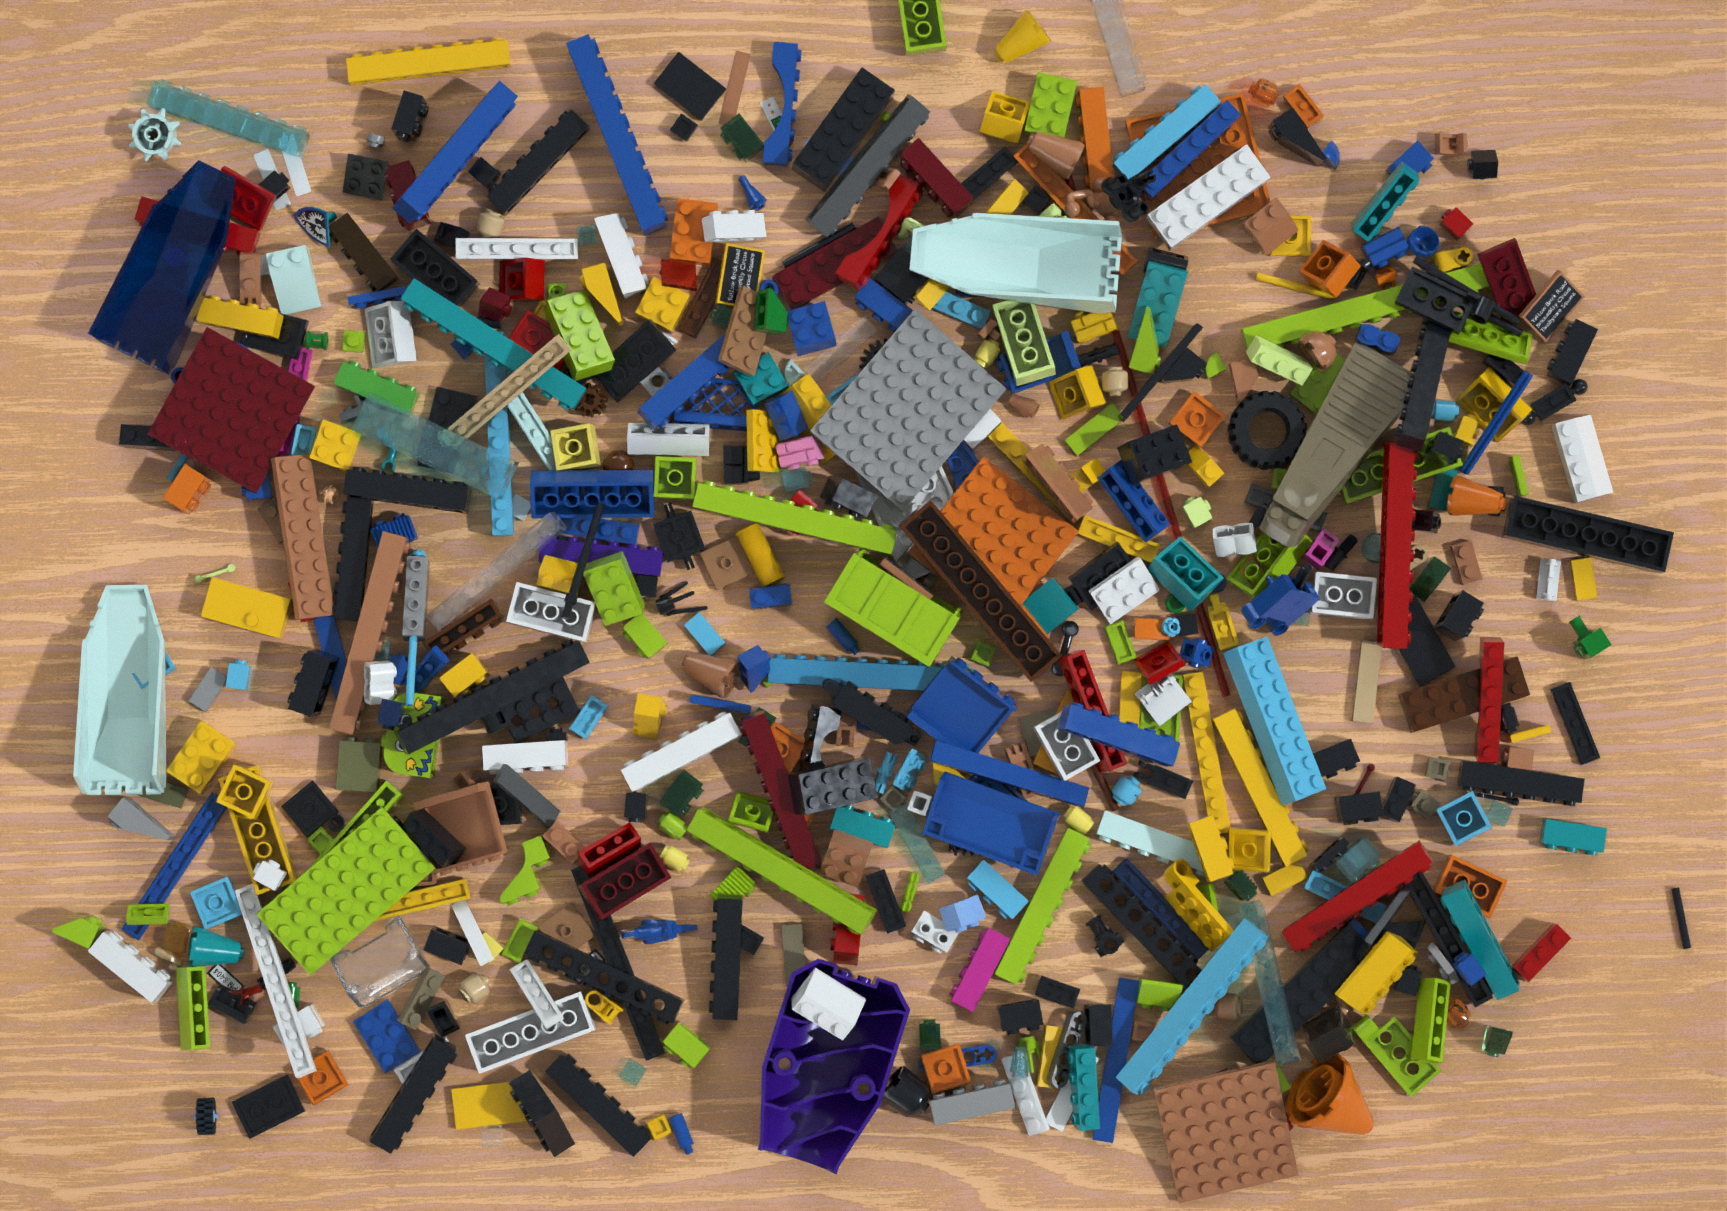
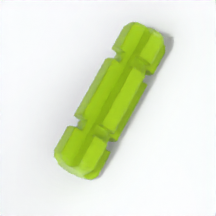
M909 873V882L906 884L903 895L904 901L900 906L902 911H911V902L914 901L917 889L916 884L920 878L918 873Z

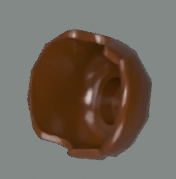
M614 450L603 461V470H633L634 467L632 457L623 450Z

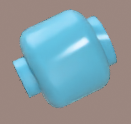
M1132 775L1129 778L1121 776L1112 787V793L1114 794L1112 797L1123 806H1126V804L1132 805L1142 792L1139 786L1140 781Z

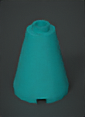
M192 927L195 933L190 935L188 955L191 961H187V967L238 963L239 959H243L244 947H241L240 942L200 927Z

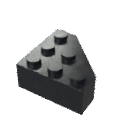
M530 1070L509 1083L513 1090L510 1092L512 1098L516 1103L520 1102V1105H518L520 1110L526 1116L525 1119L530 1127L535 1129L534 1132L546 1152L550 1150L552 1155L556 1157L575 1144L557 1109Z

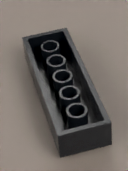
M862 67L794 160L791 169L825 192L891 101L895 89Z
M352 467V470L346 469L343 494L347 497L372 499L373 501L464 514L469 512L472 492L464 482L453 481V484H447V481L433 478L432 482L427 481L423 476L413 475L411 479L407 478L405 474L395 472L390 476L385 471L374 469L372 473H369L360 467Z

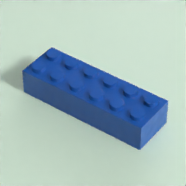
M654 470L531 471L530 498L532 519L592 518L597 503L605 505L601 518H654Z

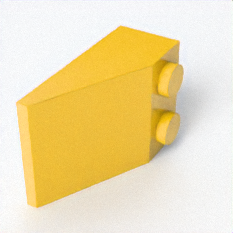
M601 263L582 269L583 275L579 277L583 289H587L589 294L620 327H623L624 323L606 264Z

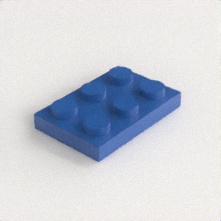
M389 999L353 1021L385 1073L420 1052L419 1047L405 1025L397 1021L399 1015Z

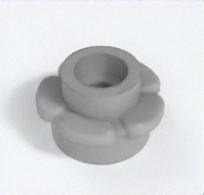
M369 133L368 138H365V140L369 141L368 145L380 148V145H384L385 137Z

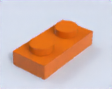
M1300 84L1283 96L1288 105L1294 108L1307 129L1324 116Z

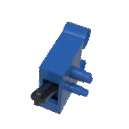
M1306 563L1302 564L1295 578L1281 574L1275 580L1272 576H1267L1268 587L1241 609V613L1252 629H1256L1266 622L1274 636L1281 635L1318 602L1320 597L1312 584L1306 582L1311 574L1312 566Z

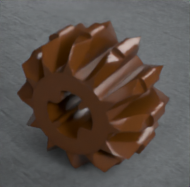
M587 383V391L579 402L580 405L576 407L577 411L583 409L582 416H586L589 411L590 417L593 418V411L596 410L597 414L601 415L602 413L598 408L606 409L607 406L601 402L608 401V398L605 396L600 397L605 393V390L598 391V384L592 389L591 383ZM589 395L591 398L593 396L596 397L594 398L595 403L592 405L590 403L586 404L588 401L586 397Z

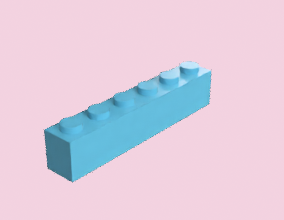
M1206 84L1202 88L1197 86L1190 93L1192 96L1188 100L1182 99L1175 105L1176 110L1171 114L1169 111L1159 119L1161 123L1156 127L1151 125L1144 132L1146 135L1141 140L1136 138L1129 144L1130 149L1128 151L1118 153L1113 158L1115 160L1113 162L1114 169L1118 173L1125 174L1127 179L1136 174H1141L1220 107L1222 102Z

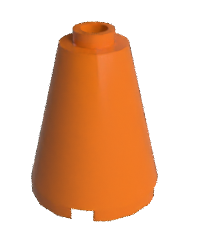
M1455 475L1450 486L1453 490L1451 494H1448L1447 512L1449 515L1497 514L1505 509L1506 498H1503V493L1462 476Z

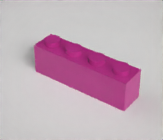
M989 927L986 931L983 929L977 939L980 941L978 948L973 947L968 957L971 960L968 967L964 966L959 974V977L962 978L959 985L954 984L949 994L952 996L951 1001L972 1012L978 1004L1010 941V938Z

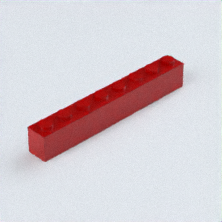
M1418 840L1284 928L1282 934L1295 952L1298 950L1304 952L1312 946L1311 942L1315 939L1320 941L1329 935L1327 931L1330 929H1339L1346 924L1344 920L1350 916L1354 919L1363 913L1361 909L1367 905L1370 908L1380 902L1379 897L1382 895H1391L1397 891L1396 886L1403 883L1406 885L1414 879L1413 875L1420 872L1423 874L1431 868L1430 864L1433 862V859L1420 840Z

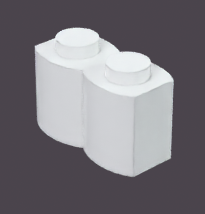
M1239 523L1234 526L1223 525L1212 529L1217 557H1229L1235 554L1247 555L1257 551L1253 523Z
M365 662V703L377 705L381 704L382 699L394 701V698H396L397 690L393 682L397 675V670L392 662Z

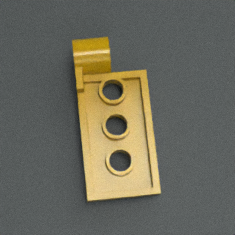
M1183 859L1176 860L1164 872L1165 880L1173 888L1164 898L1212 952L1225 942L1234 930L1195 886L1199 880L1192 873L1190 864Z

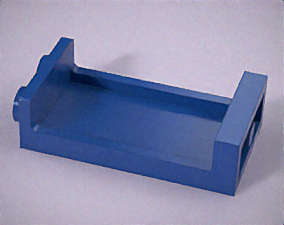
M1068 330L1046 339L1055 365L1056 375L1017 386L1007 354H999V360L996 362L999 371H1004L1006 379H1003L1006 390H1010L1011 394H1015L1050 382L1081 368Z

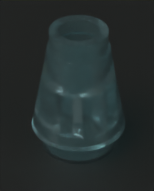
M1026 1047L1014 1048L1010 1068L1014 1078H1027L1030 1072Z

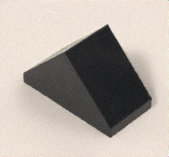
M448 1000L426 1009L441 1037L460 1029Z

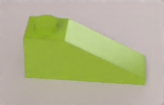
M1146 306L1129 368L1152 374L1154 368L1158 369L1161 357L1158 356L1159 346L1151 307Z

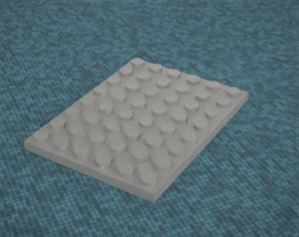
M914 309L809 432L902 512L1006 391V388L918 310Z

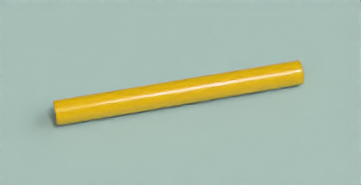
M1259 272L1256 275L1255 280L1331 300L1335 299L1332 295L1310 285Z

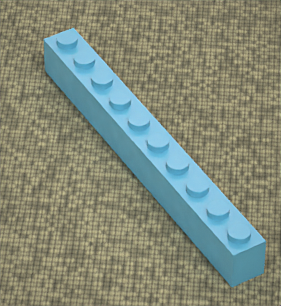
M484 354L487 395L508 376L506 367L502 365L499 367L488 361L490 357ZM505 406L487 422L492 534L494 537L515 536L509 408Z
M1244 918L1116 1078L1132 1093L1139 1096L1144 1094L1149 1089L1153 1079L1162 1073V1068L1166 1063L1175 1057V1052L1179 1047L1188 1041V1036L1192 1031L1201 1025V1020L1204 1016L1214 1009V1004L1217 1000L1227 993V988L1230 984L1239 978L1243 968L1252 962L1255 953L1265 946L1269 936L1251 921Z

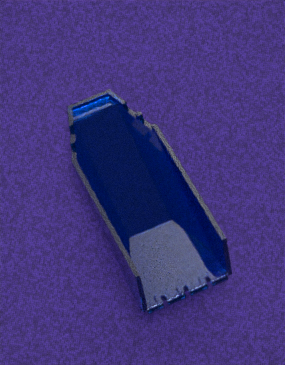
M200 160L182 176L183 178L172 189L170 188L167 191V194L157 204L152 206L88 332L96 340L112 348L116 346L117 342H120L117 350L130 357L134 355L135 351H138L135 359L149 366L155 359L156 362L153 368L167 375L170 374L172 368H175L226 246L236 178Z

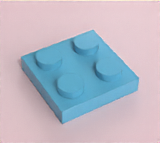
M229 876L190 892L205 930L242 915Z

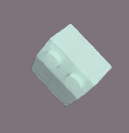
M306 245L266 254L281 314L289 315L322 307L309 248Z

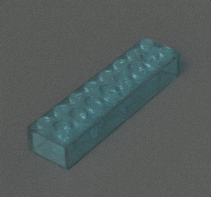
M370 392L352 427V430L501 500L519 462Z

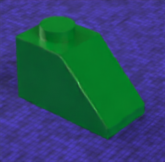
M771 288L758 291L755 331L772 335L786 333L788 312Z

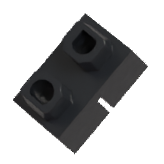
M724 445V485H746L749 482L760 480V472L748 471L747 446ZM725 465H742V466H725Z

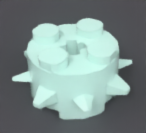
M164 108L158 114H149L145 109H142L141 119H138L135 124H128L134 138L129 147L138 148L144 152V161L146 162L152 155H160L166 161L168 160L169 151L174 146L181 145V142L177 140L176 128L180 123L179 121L171 122L167 119ZM157 131L158 137H152L151 133Z

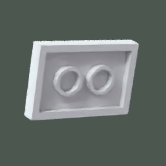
M1136 557L1088 590L1110 625L1160 591L1140 557Z

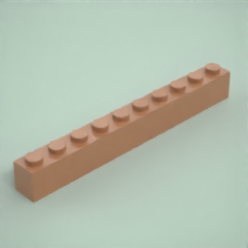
M387 531L382 532L329 729L351 735L355 734V731L360 730L362 720L359 719L361 711H365L367 705L364 699L365 662L377 661L375 660L376 654L382 650L384 641L380 639L382 632L386 633L388 628L387 614L393 610L394 601H391L393 593L397 594L400 582L397 581L399 573L402 574L405 562L402 559L403 555L408 554L410 542H407L408 537Z

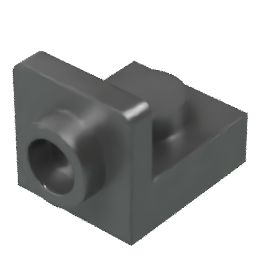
M355 395L358 407L350 406L343 409V413L339 415L344 424L367 416L365 410H368V405L365 398L361 399L359 395Z

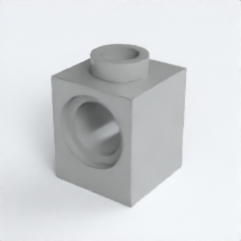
M658 367L640 383L652 397L669 383L673 377L665 368L661 370ZM661 377L664 379V383L660 387H655L652 384L653 379Z

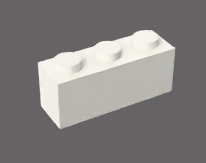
M738 210L728 211L726 214H722L721 211L709 212V216L702 218L705 242L756 241L766 237L764 214L755 213V210L743 211L741 214H738Z

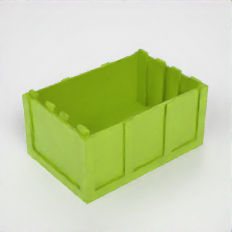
M859 549L857 553L854 552L824 603L930 667L964 612L960 611L962 607L955 608L936 595L930 600L875 566V562L879 564L881 562L867 554V549Z

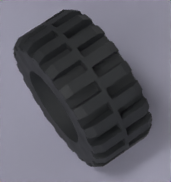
M1262 391L1251 394L1235 408L1229 419L1228 440L1229 444L1233 447L1234 454H1237L1243 463L1246 462L1250 467H1257L1260 470H1273L1288 464L1294 459L1306 436L1307 423L1304 420V413L1298 408L1299 405L1291 401L1289 396H1283L1280 392ZM1273 412L1283 419L1286 426V436L1278 447L1262 449L1251 441L1248 427L1251 419L1258 413Z

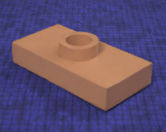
M888 167L885 172H881L877 176V181L874 185L889 189L901 173L895 168Z

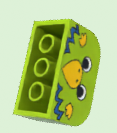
M406 693L399 695L394 701L405 703ZM414 693L413 706L404 705L401 724L407 721L411 724L417 721V716L428 712V714L435 712V707L445 703V698ZM395 727L394 730L387 729L386 735L383 734L381 747H384V760L387 766L398 774L434 779L439 739L411 754H405L395 735V731L399 730V728Z

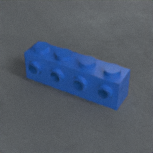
M1122 459L1097 477L1098 481L1145 543L1170 525L1166 516L1159 510L1141 483L1131 484Z

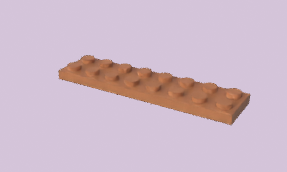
M309 454L271 458L296 620L335 615V612L332 610V591L311 459L308 458Z

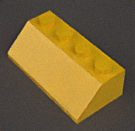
M808 373L782 393L785 394L793 391L808 425V429L801 432L803 437L813 435L809 431L832 405ZM822 443L825 457L821 459V462L824 465L834 458L836 454Z
M1387 931L1335 992V995L1358 1012L1363 1014L1370 1013L1376 1007V1002L1380 997H1384L1389 992L1391 984L1401 978L1402 971L1415 961L1418 951L1401 936Z

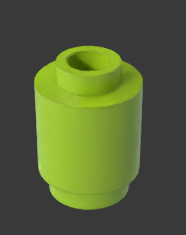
M671 811L668 814L664 812L658 820L660 824L658 828L673 839L680 840L688 829L685 825L686 823Z

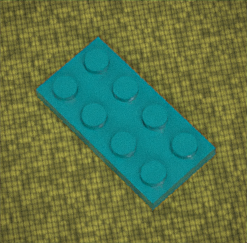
M1149 260L1127 335L1128 338L1137 339L1146 306L1151 307L1158 346L1167 347L1188 270Z

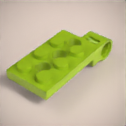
M1366 1014L1351 1027L1352 1031L1409 1097H1413L1442 1071L1436 1063L1426 1064L1411 1060L1413 1037L1395 1016L1378 1028ZM1387 1031L1391 1034V1040L1388 1043L1381 1042L1380 1035L1382 1032ZM1397 1047H1402L1405 1051L1401 1059L1394 1057L1393 1052ZM1416 1063L1418 1071L1415 1074H1409L1407 1071L1408 1064Z

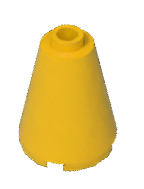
M1027 10L1023 12L995 46L996 51L994 54L1000 62L1005 61L1009 63L1048 45L1051 39L1038 24L1032 13Z

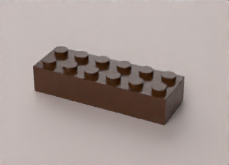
M1518 656L1503 662L1501 704L1530 695ZM1480 668L1398 694L1410 733L1479 712Z

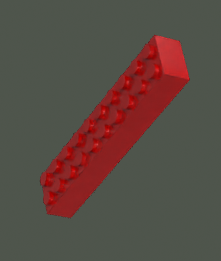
M1384 441L1377 645L1382 648L1407 649V644L1411 643V632H1408V623L1412 621L1409 603H1412L1413 594L1412 591H1409L1410 582H1413V570H1410V562L1414 561V550H1411V541L1415 539L1412 521H1415L1416 512L1415 509H1412L1413 500H1416V488H1413V480L1417 479V468L1414 467V459H1417L1418 451L1399 446L1396 441Z

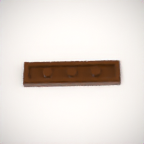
M714 258L678 327L679 331L695 339L716 301L722 261Z

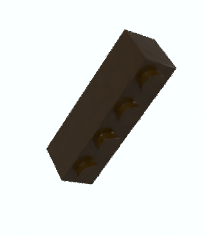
M348 212L329 226L331 230L330 237L336 244L338 242L342 244L344 248L341 251L348 260L352 258L356 262L354 268L360 275H366L369 279L366 283L372 291L376 289L377 291L385 290L399 279Z

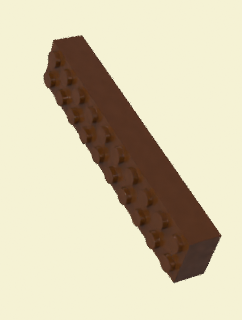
M930 499L925 501L898 524L899 528L1030 682L1035 680L1062 657L1060 652Z

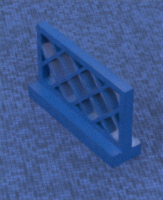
M714 378L712 385L716 389L707 396L701 389L700 393L705 398L697 405L694 401L691 402L694 406L692 409L681 411L674 417L675 424H710V429L747 432V416H743L739 410L747 404L752 409L757 410L758 405L752 406L749 399L741 392L743 390L742 387H737L741 386L738 380ZM726 385H732L736 390L729 397L721 390ZM717 392L725 399L718 406L710 399ZM739 393L745 402L736 408L730 400ZM706 401L714 408L709 413H703L699 408ZM727 402L734 409L729 415L723 414L719 410Z

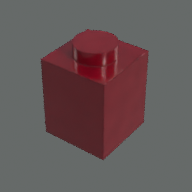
M489 287L480 299L478 314L500 323L504 317L509 316L512 310L510 305L511 296Z

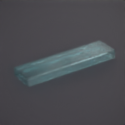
M906 802L889 813L925 881L929 884L946 874L925 835L922 834V830L912 811L907 810L909 805Z

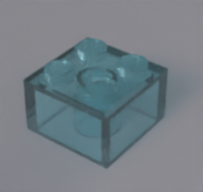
M1364 836L1349 846L1342 856L1334 859L1332 866L1346 882H1357L1365 875L1363 873L1364 870L1367 868L1372 869L1380 862L1378 858L1382 855L1369 839Z

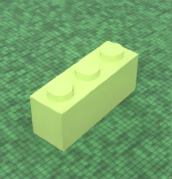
M1257 335L1246 351L1251 362L1300 385L1304 384L1313 369L1306 358Z

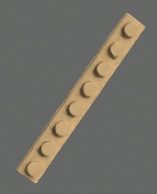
M559 334L556 335L441 434V437L452 450H455L572 349Z

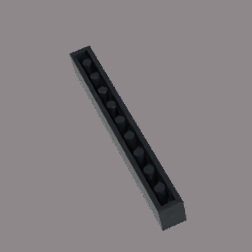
M567 640L561 644L562 648L556 651L554 648L547 650L543 653L544 657L538 660L534 657L525 662L526 666L520 669L516 666L507 671L508 675L502 678L500 675L489 680L490 684L484 687L482 684L471 689L472 693L466 696L463 693L454 697L453 703L449 705L446 703L440 704L435 707V712L431 714L425 712L416 717L417 721L411 724L407 721L399 725V730L395 731V735L404 753L411 754L590 663L580 641Z

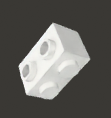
M923 911L911 931L915 933L913 938L922 943L925 940L932 944L931 948L940 954L942 951L948 952L958 935L955 930L947 932L943 921L926 911Z

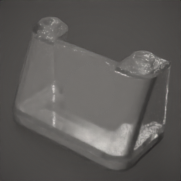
M400 915L392 917L387 921L385 925L386 932L353 952L342 948L330 959L347 995L358 1007L371 1005L422 975L426 966L430 967Z

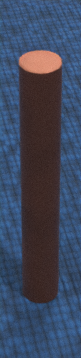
M1098 764L1090 766L1112 812L1119 809L1116 800L1112 797L1113 794L1103 773L1100 772Z

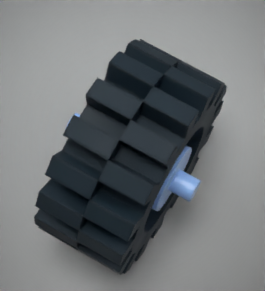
M197 1098L196 1114H194L197 1134L215 1135L216 1118H219V1114H216L215 1098Z

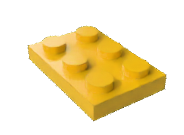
M754 409L746 410L748 471L779 473L780 463L776 444H779V437L768 412Z

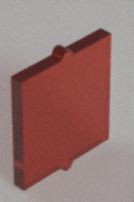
M661 259L659 274L661 275L662 286L691 291L697 290L698 276L696 275V264Z

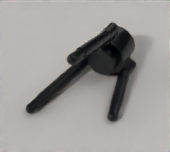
M687 581L660 595V599L655 600L660 615L666 614L667 617L674 614L707 610L708 607L672 610L676 608L675 602L695 594L694 591L675 598L669 597L688 584Z

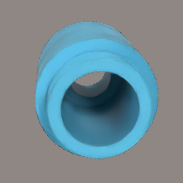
M1435 400L1431 418L1440 421H1454V418L1458 417L1459 405H1455V401Z

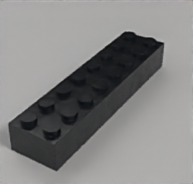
M1513 496L1510 499L1502 537L1661 574L1666 571L1674 532Z
M1345 924L1229 1036L1230 1039L1254 1064L1266 1062L1335 995V992L1360 964L1355 960V956L1364 939L1350 924Z

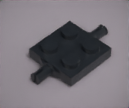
M668 503L670 512L667 504L663 506L667 517L663 521L653 524L667 563L683 559L688 571L691 570L688 562L692 569L695 568L691 556L696 552L704 550L705 546L692 511L675 514L672 503Z

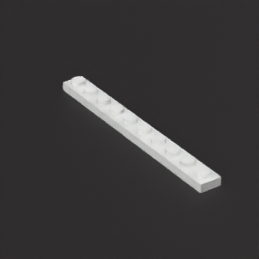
M252 883L235 890V894L294 1075L298 1079L317 1070L272 933L256 915L263 906L259 895H256Z

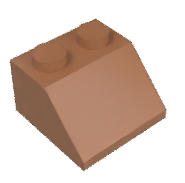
M1277 197L1242 223L1266 256L1299 231L1290 214Z

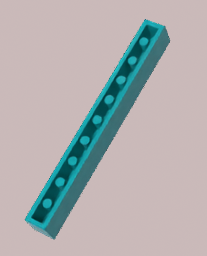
M414 278L400 298L404 302L403 307L411 312L414 310L421 313L420 317L428 323L431 321L437 323L439 330L445 334L451 332L455 335L454 339L463 345L468 343L473 346L472 351L480 356L484 353L490 357L488 361L497 367L500 365L506 367V372L510 375L534 355ZM551 367L529 386L532 389L537 387L542 390L540 394L551 400L553 397L559 401L557 405L566 411L569 408L574 411L587 391L584 386L554 367Z

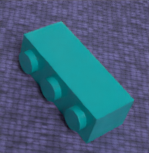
M850 805L836 808L830 829H836L888 848L896 826L892 824V819L881 816L879 820L873 818L874 813L862 810L861 813L853 811L854 807Z
M1543 819L1540 843L1545 844L1547 849L1557 850V846L1565 847L1567 852L1577 853V849L1585 850L1587 855L1597 856L1598 852L1604 853L1607 828Z

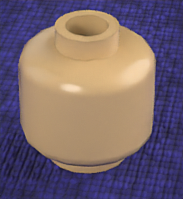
M486 209L479 213L476 231L481 233V238L499 237L502 232L504 218L500 212Z
M1107 367L1106 371L1102 373V390L1108 392L1109 396H1121V392L1128 389V373L1122 367Z
M472 973L460 982L459 993L467 1003H478L489 994L488 985L490 983L483 974L479 976L476 973Z

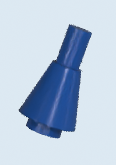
M745 175L741 176L738 180L744 188L749 210H761L765 207L767 199L749 183Z

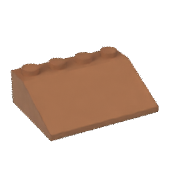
M1041 444L1025 454L1022 461L1070 522L1074 524L1092 510L1091 504L1093 501L1086 493L1083 495L1078 489L1080 485L1073 477L1071 479L1066 474L1068 470L1061 461L1059 463L1056 462L1053 458L1055 454L1048 445L1045 447Z

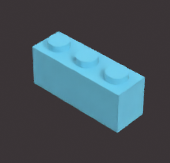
M982 860L966 877L970 880L967 884L975 891L980 889L985 894L982 898L990 905L995 903L1000 908L998 912L1005 919L1008 917L1013 919L1029 902L985 860Z

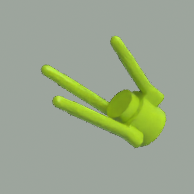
M1034 1036L1019 1038V1044H1016L1017 1053L1022 1051L1023 1055L1027 1054L1030 1072L1034 1073L1031 1053L1036 1051L1040 1061L1041 1051L1038 1041H1035Z

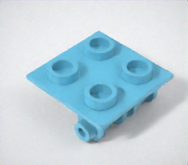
M912 748L906 755L902 768H899L900 771L897 772L893 779V785L909 793L910 789L916 784L919 772L924 769L927 757Z

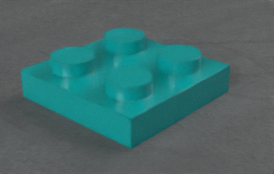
M769 352L760 356L755 376L749 377L737 370L733 371L753 407L789 388Z

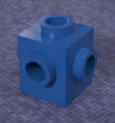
M1196 638L1195 641L1184 639L1179 655L1183 660L1188 661V666L1198 669L1200 665L1209 667L1214 647L1208 646V641Z

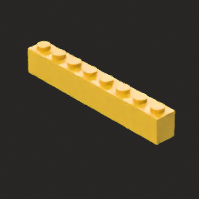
M504 38L491 39L492 42L474 40L471 42L472 44L463 45V42L452 43L449 47H443V45H433L431 49L414 47L411 48V51L403 52V49L391 50V53L383 54L381 51L372 52L371 56L353 54L351 58H346L348 81L351 86L511 68L509 43Z
M1233 709L1212 719L1265 830L1271 831V842L1283 866L1286 867L1306 857L1308 847L1303 839H1299L1297 835L1299 829L1294 821H1290L1288 817L1290 811L1287 805H1281L1276 789L1270 780L1271 776L1267 766L1264 767L1261 762L1263 756L1259 748H1254L1251 742L1254 740L1252 733L1249 729L1245 730L1242 724L1245 722L1242 713Z

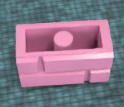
M814 435L776 444L780 467L788 468L789 471L800 469V464L804 463L807 466L819 464L818 460L825 457L822 442Z

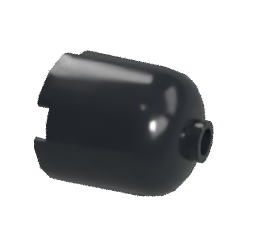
M900 1066L890 1076L892 1081L885 1088L882 1100L905 1117H913L919 1112L923 1114L930 1105L928 1103L930 1089L907 1067Z

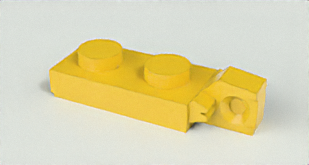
M1217 593L1209 595L1211 606L1207 607L1208 616L1219 651L1238 646L1239 641L1228 606H1226L1225 602L1220 603Z

